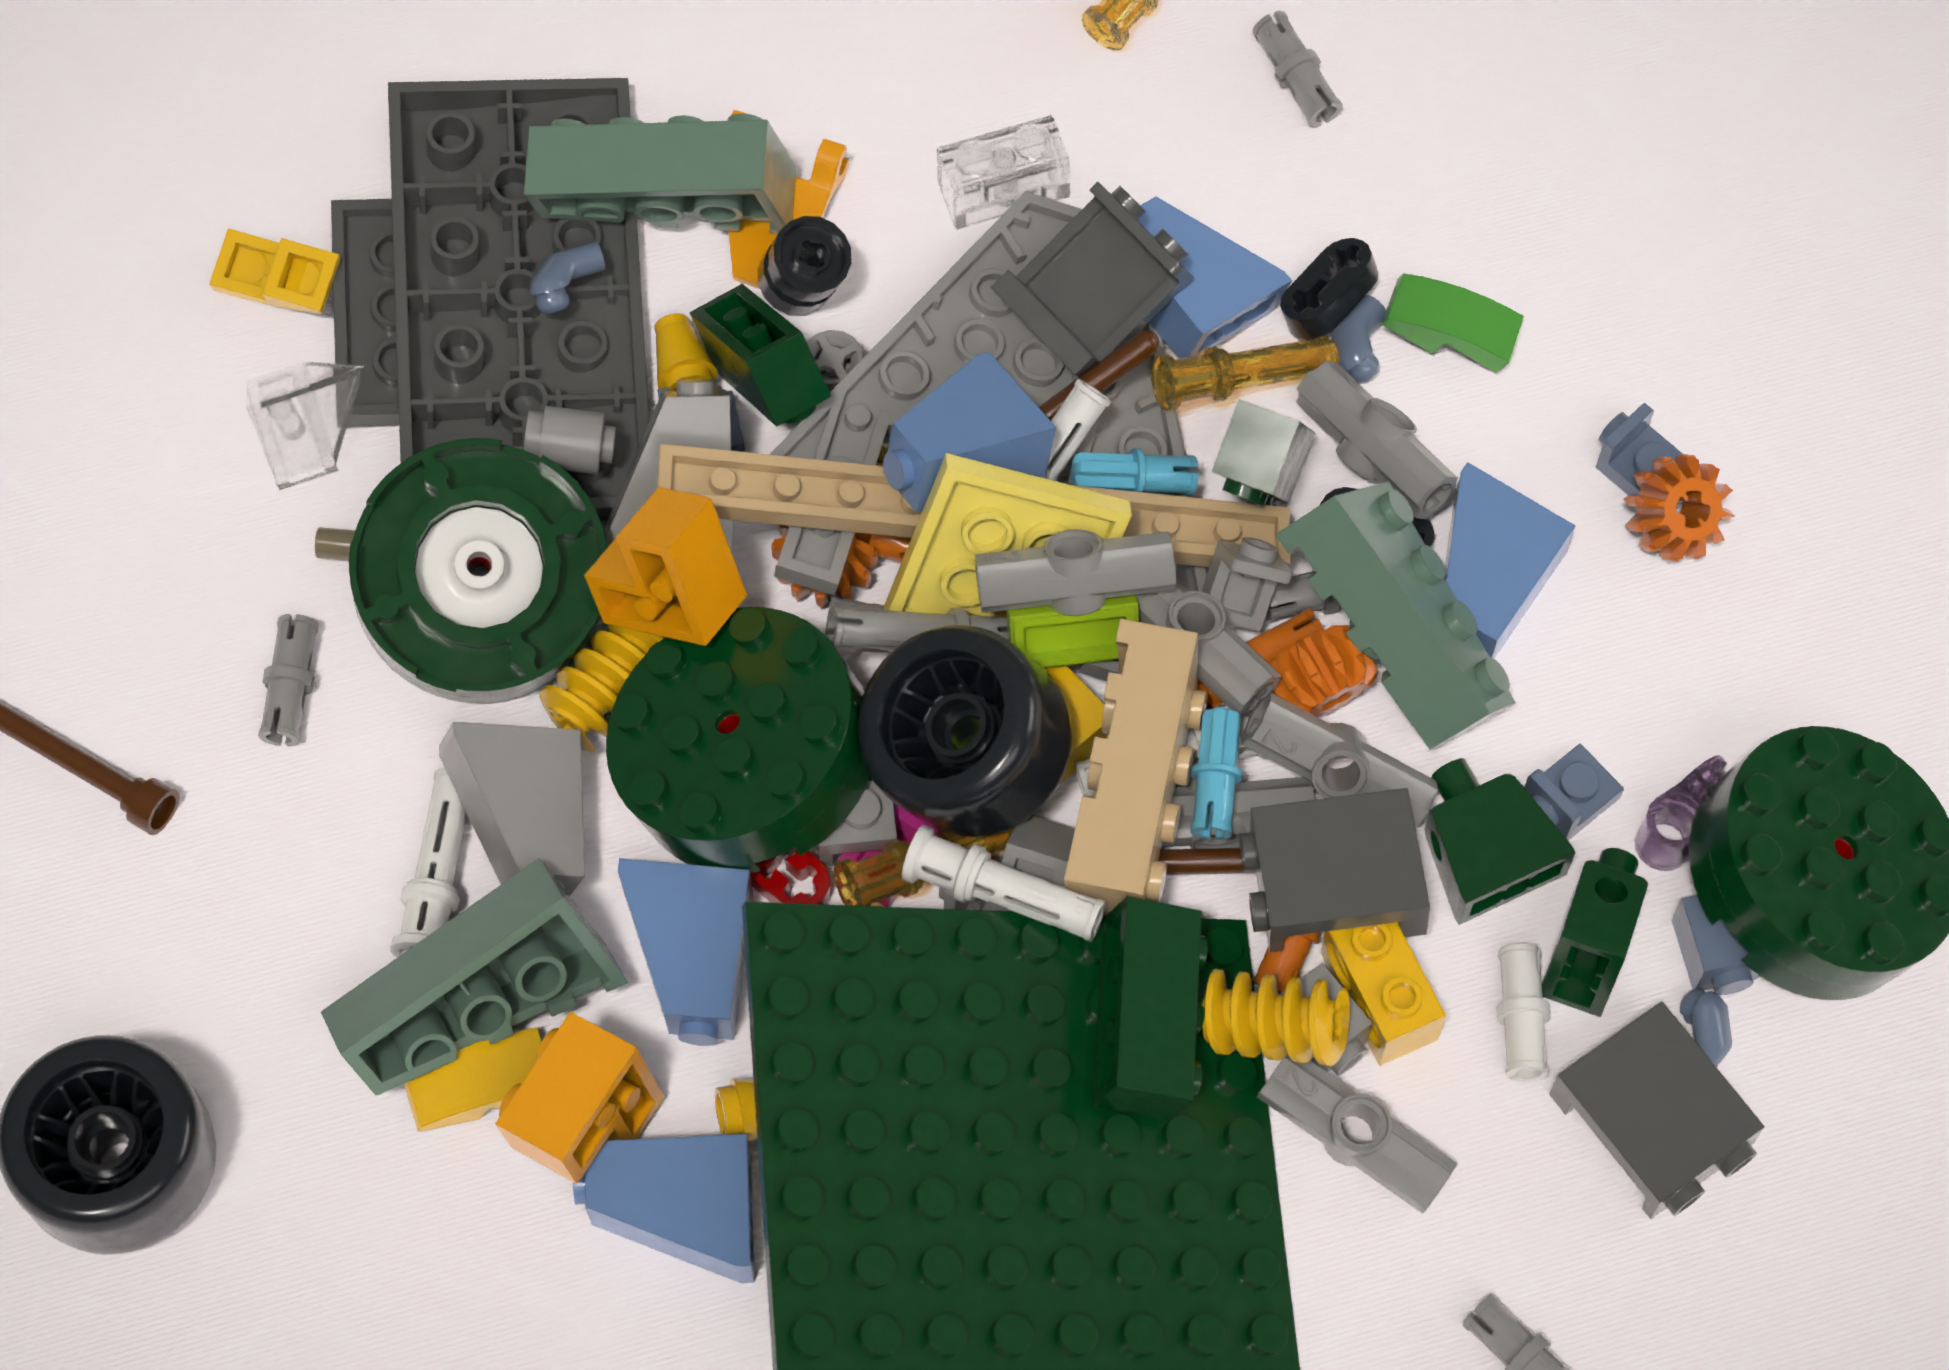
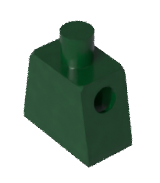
M1464 758L1450 761L1432 774L1431 778L1436 780L1438 791L1444 802L1429 810L1424 831L1449 905L1458 925L1567 875L1576 853L1574 848L1514 775L1506 773L1480 785Z
M1607 848L1601 852L1598 862L1595 860L1585 861L1542 981V996L1544 998L1601 1017L1626 958L1649 884L1644 877L1636 875L1639 862L1630 852L1619 848Z

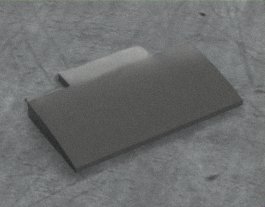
M628 78L388 82L392 199L331 200L332 252L339 254L341 257L333 280L337 426L399 425L400 463H402L407 458L424 449L458 439L491 438L502 440L503 445L524 450L529 410L544 412L545 406L605 412V425L616 426L613 463H600L598 475L567 472L587 494L597 511L600 521L607 520L649 423L637 217L633 212H625L624 220L621 223L541 218L524 196L529 126H550V123L557 119H573L588 125L609 124L611 119L617 117L631 118ZM597 241L604 257L605 270L571 280L569 285L565 287L570 300L567 308L549 314L541 313L537 309L535 295H530L529 284L543 260L551 254Z

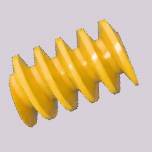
M607 624L610 632L604 630L595 632L590 642L593 650L583 648L575 654L573 661L576 669L567 666L557 672L556 679L559 687L547 685L540 690V701L554 725L562 729L581 730V749L590 753L595 752V747L587 733L593 730L605 737L607 736L608 722L604 715L608 711L612 712L616 698L635 666L655 643L663 640L665 637Z
M1213 969L1202 1004L1205 1015L1202 1029L1205 1041L1210 1043L1211 1048L1216 1054L1230 1055L1237 1049L1243 1057L1255 1058L1263 1052L1266 1058L1270 1060L1281 1061L1289 1055L1293 1062L1305 1064L1314 1057L1319 1065L1333 1066L1340 1060L1345 1051L1350 1022V1001L1347 989L1343 987L1339 991L1336 1000H1330L1327 981L1317 979L1313 985L1310 997L1307 998L1304 997L1301 978L1290 977L1284 995H1278L1275 976L1265 974L1261 980L1258 992H1252L1250 974L1239 971L1232 990L1227 989L1224 970Z

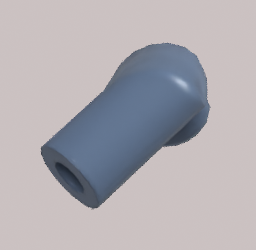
M594 241L549 255L543 260L529 284L530 295H535L536 306L541 313L549 314L567 308L570 300L565 287L569 285L571 280L605 270V261L598 242Z
M1366 295L1353 308L1331 335V346L1335 362L1343 367L1359 383H1364L1371 379L1379 369V360L1371 353L1372 346L1369 336L1383 322L1386 308L1380 301L1370 295Z
M1694 989L1682 998L1680 1013L1683 1015L1684 1021L1692 1025L1695 1042L1713 1064L1718 1067L1731 1050L1733 1044L1728 1005L1716 992Z

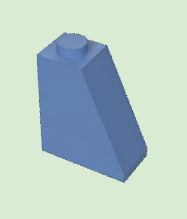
M1155 196L1140 205L1146 212L1138 221L1153 236L1163 228L1189 254L1180 264L1193 278L1149 322L1183 365L1272 312L1292 282L1291 278L1282 269L1159 197Z
M990 352L981 353L893 423L888 451L883 460V473L890 486L900 492L915 512L923 511L946 453L1037 477H1045L1056 426Z
M1467 462L1461 470L1456 489L1457 492L1454 497L1444 579L1457 601L1465 604L1473 614L1478 628L1476 634L1489 657L1495 659L1568 552L1576 525Z
M619 858L618 874L669 1034L678 1035V1039L684 1043L698 1046L715 1045L718 1039L734 1040L745 960L742 905L745 902H752L753 899L750 870Z
M747 1134L606 1141L579 1183H573L575 1205L585 1204L587 1214L593 1226L738 1283H754L751 1151Z

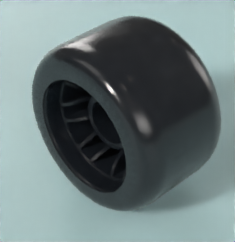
M947 625L933 628L909 638L896 647L881 662L870 678L863 693L858 713L857 733L860 755L875 785L896 805L932 828L957 836L982 837L994 835L1015 827L1030 818L1055 792L1066 771L1072 745L1070 712L1065 697L1054 679L1041 665L1008 639L990 630L972 625Z
M95 1035L64 1043L34 1061L16 1080L3 1103L0 1112V1170L10 1193L28 1215L47 1234L69 1247L84 1252L108 1255L129 1253L151 1246L171 1235L191 1217L210 1186L216 1162V1140L209 1112L181 1068L164 1053L147 1043L116 1035ZM115 1144H128L125 1151L117 1159L101 1164L102 1156L108 1148Z

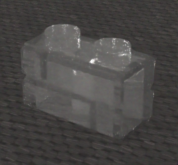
M1052 114L936 148L938 164L937 181L956 230L1001 217L1025 191L1056 201L1070 197L1069 179L1071 178V162Z

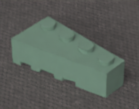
M751 114L731 115L727 121H703L697 117L679 115L669 118L668 122L644 123L635 118L617 117L611 119L609 124L588 125L573 119H557L552 121L550 126H529L524 196L541 218L621 223L624 220L625 212H633L637 218L654 223L656 226L678 227V222L683 219V216L698 217L706 221L715 222V230L740 231V220L770 222V233L778 234L784 226L793 220L796 166L768 119L763 120Z
M1389 481L1333 496L1276 533L1275 536L1288 554L1296 548H1299L1316 571L1307 580L1322 601L1331 596L1340 604L1350 618V628L1346 634L1359 651L1373 660H1380L1384 665L1386 671L1382 673L1381 683L1428 748L1433 749L1460 737L1515 704L1516 702L1509 692L1510 683L1504 668L1497 660L1489 657L1476 634L1478 630L1477 623L1473 614L1465 604L1457 601L1444 579L1446 573L1443 562L1431 547L1424 544L1412 523L1414 519L1413 511L1405 497L1397 490H1394Z
M538 858L323 1009L321 1014L340 1055L377 1096L457 1059V1051L478 1041L488 1040L491 1045L513 1035L512 1026L547 1010L551 1017L576 1007L574 998L601 986L604 987L606 992H609L629 982L606 943L542 860Z

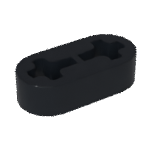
M1346 238L1331 243L1287 288L1281 297L1280 307L1288 329L1293 336L1303 340H1314L1326 336L1341 323L1373 288L1378 280L1379 272L1372 251L1366 242L1361 239Z

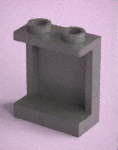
M1098 181L1089 189L1094 195L1093 199L1017 276L1007 270L990 287L1077 377L1083 375L1136 336L1193 278L1180 264L1189 254L1163 228L1153 236L1138 221L1146 211L1123 187L1119 185L1110 193Z
M1408 788L1250 808V832L1239 833L1240 853L1244 873L1256 871L1259 892L1249 893L1251 921L1254 933L1266 931L1269 952L1283 951V939L1288 936L1398 922L1405 937L1427 935L1430 902Z
M1663 1001L1558 1074L1549 1093V1096L1565 1115L1574 1109L1578 1112L1645 1196L1646 1202L1642 1209L1650 1219H1653L1666 1208H1668L1673 1216L1686 1210L1706 1192L1700 1184L1720 1170L1725 1178H1728L1742 1169L1758 1154L1752 1145L1765 1128L1763 1123Z

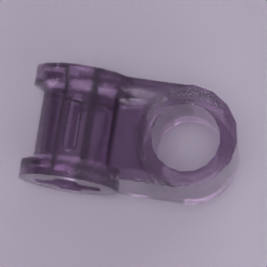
M1721 755L1713 756L1703 762L1680 783L1657 797L1649 805L1634 839L1635 850L1639 858L1649 867L1659 871H1672L1682 867L1683 864L1689 861L1690 831L1697 807L1709 788L1726 773L1727 762ZM1666 824L1674 827L1680 832L1683 839L1672 840L1664 837L1658 831L1656 825Z

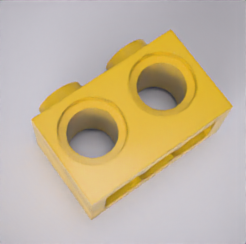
M1397 922L1325 931L1320 953L1334 978L1342 987L1348 990L1349 996L1373 1023L1367 1044L1379 1066L1439 1039L1446 1014Z

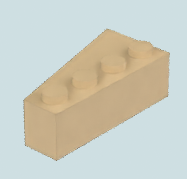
M1120 619L1116 636L1119 674L1108 673L1103 697L1105 705L1102 717V732L1108 734L1106 739L1094 738L1087 788L1093 790L1092 797L1082 796L1064 877V887L1066 889L1106 901L1104 916L1113 910L1126 896L1160 902L1163 894L1167 863L1158 861L1163 842L1174 844L1177 835L1181 805L1173 804L1172 801L1176 785L1188 786L1194 759V748L1186 747L1190 728L1201 730L1202 717L1207 705L1208 692L1197 690V632Z

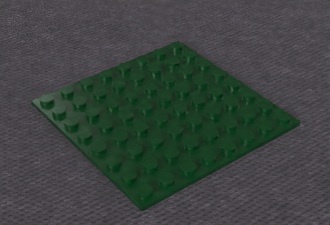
M745 902L742 905L773 1370H1300L1269 1109L1266 1103L1257 1098V1095L1265 1085L1262 1052L1255 1058L1243 1057L1237 1049L1230 1055L1216 1054L1211 1048L1210 1043L1205 1041L1203 1029L1201 1028L1200 1033L1196 1037L1195 1060L1199 1061L1202 1066L1200 1090L1197 1097L1167 1121L1092 1107L1103 919L1096 936L1090 942L1068 931L1047 925L1013 911ZM1201 918V935L1207 938L1208 951L1205 965L1199 974L1198 997L1204 999L1206 986L1213 969L1224 970L1227 989L1232 990L1239 971L1249 973L1252 982V992H1254L1246 920Z

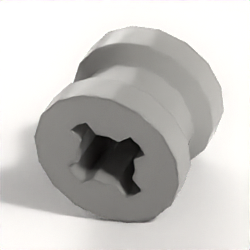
M827 330L819 332L807 342L829 392L863 359L860 344L852 335L843 331ZM825 370L834 372L836 377L826 375Z

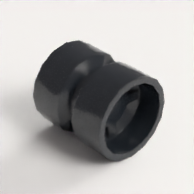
M803 216L790 221L779 231L763 255L758 267V285L763 297L776 310L788 315L805 316L818 311L844 281L852 264L851 247L846 235L835 223L822 217Z

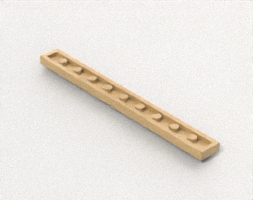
M660 443L656 489L661 487L711 497L719 519L912 538L922 511L915 512L900 492L890 486L883 473V466ZM1076 486L1130 500L1132 516L1122 537L1169 531L1175 564L1210 567L1219 539L1241 544L1243 537L1260 539L1276 546L1279 549L1278 555L1288 566L1291 564V552L1288 554L1275 536L1276 533L1290 525V507L1262 506L1260 504Z

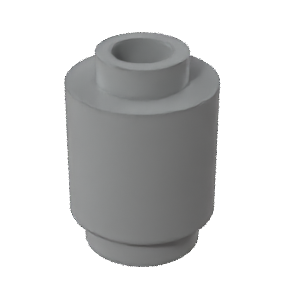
M545 406L544 412L529 410L524 450L540 458L542 455L546 456L565 471L598 475L600 463H613L616 426L605 425V412Z

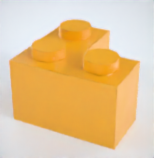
M661 487L656 489L584 575L603 623L706 646L747 597L745 587L711 497Z
M570 1011L561 1026L549 1031L542 1040L537 1051V1062L523 1083L514 1085L505 1095L500 1105L499 1118L495 1125L512 1149L578 1184L606 1140L638 1139L665 1096L637 1047Z

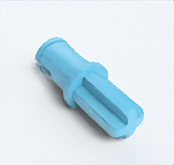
M1132 448L1128 454L1080 452L1075 454L1072 460L1071 480L1075 486L1148 493H1176L1191 496L1196 492L1199 473H1189V469L1198 468V461L1194 455H1144L1141 448Z
M1214 707V709L1205 710L1203 713L1198 764L1191 767V777L1197 781L1193 823H1191L1190 833L1205 839H1211V828L1212 830H1217V840L1232 837L1233 828L1231 824L1235 784L1242 781L1243 772L1237 768L1241 716L1238 711L1225 707Z

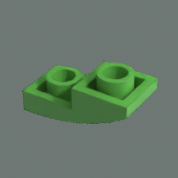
M1403 273L1397 278L1382 325L1431 354H1434L1444 344H1447L1497 373L1510 361L1524 315L1463 287L1424 276Z

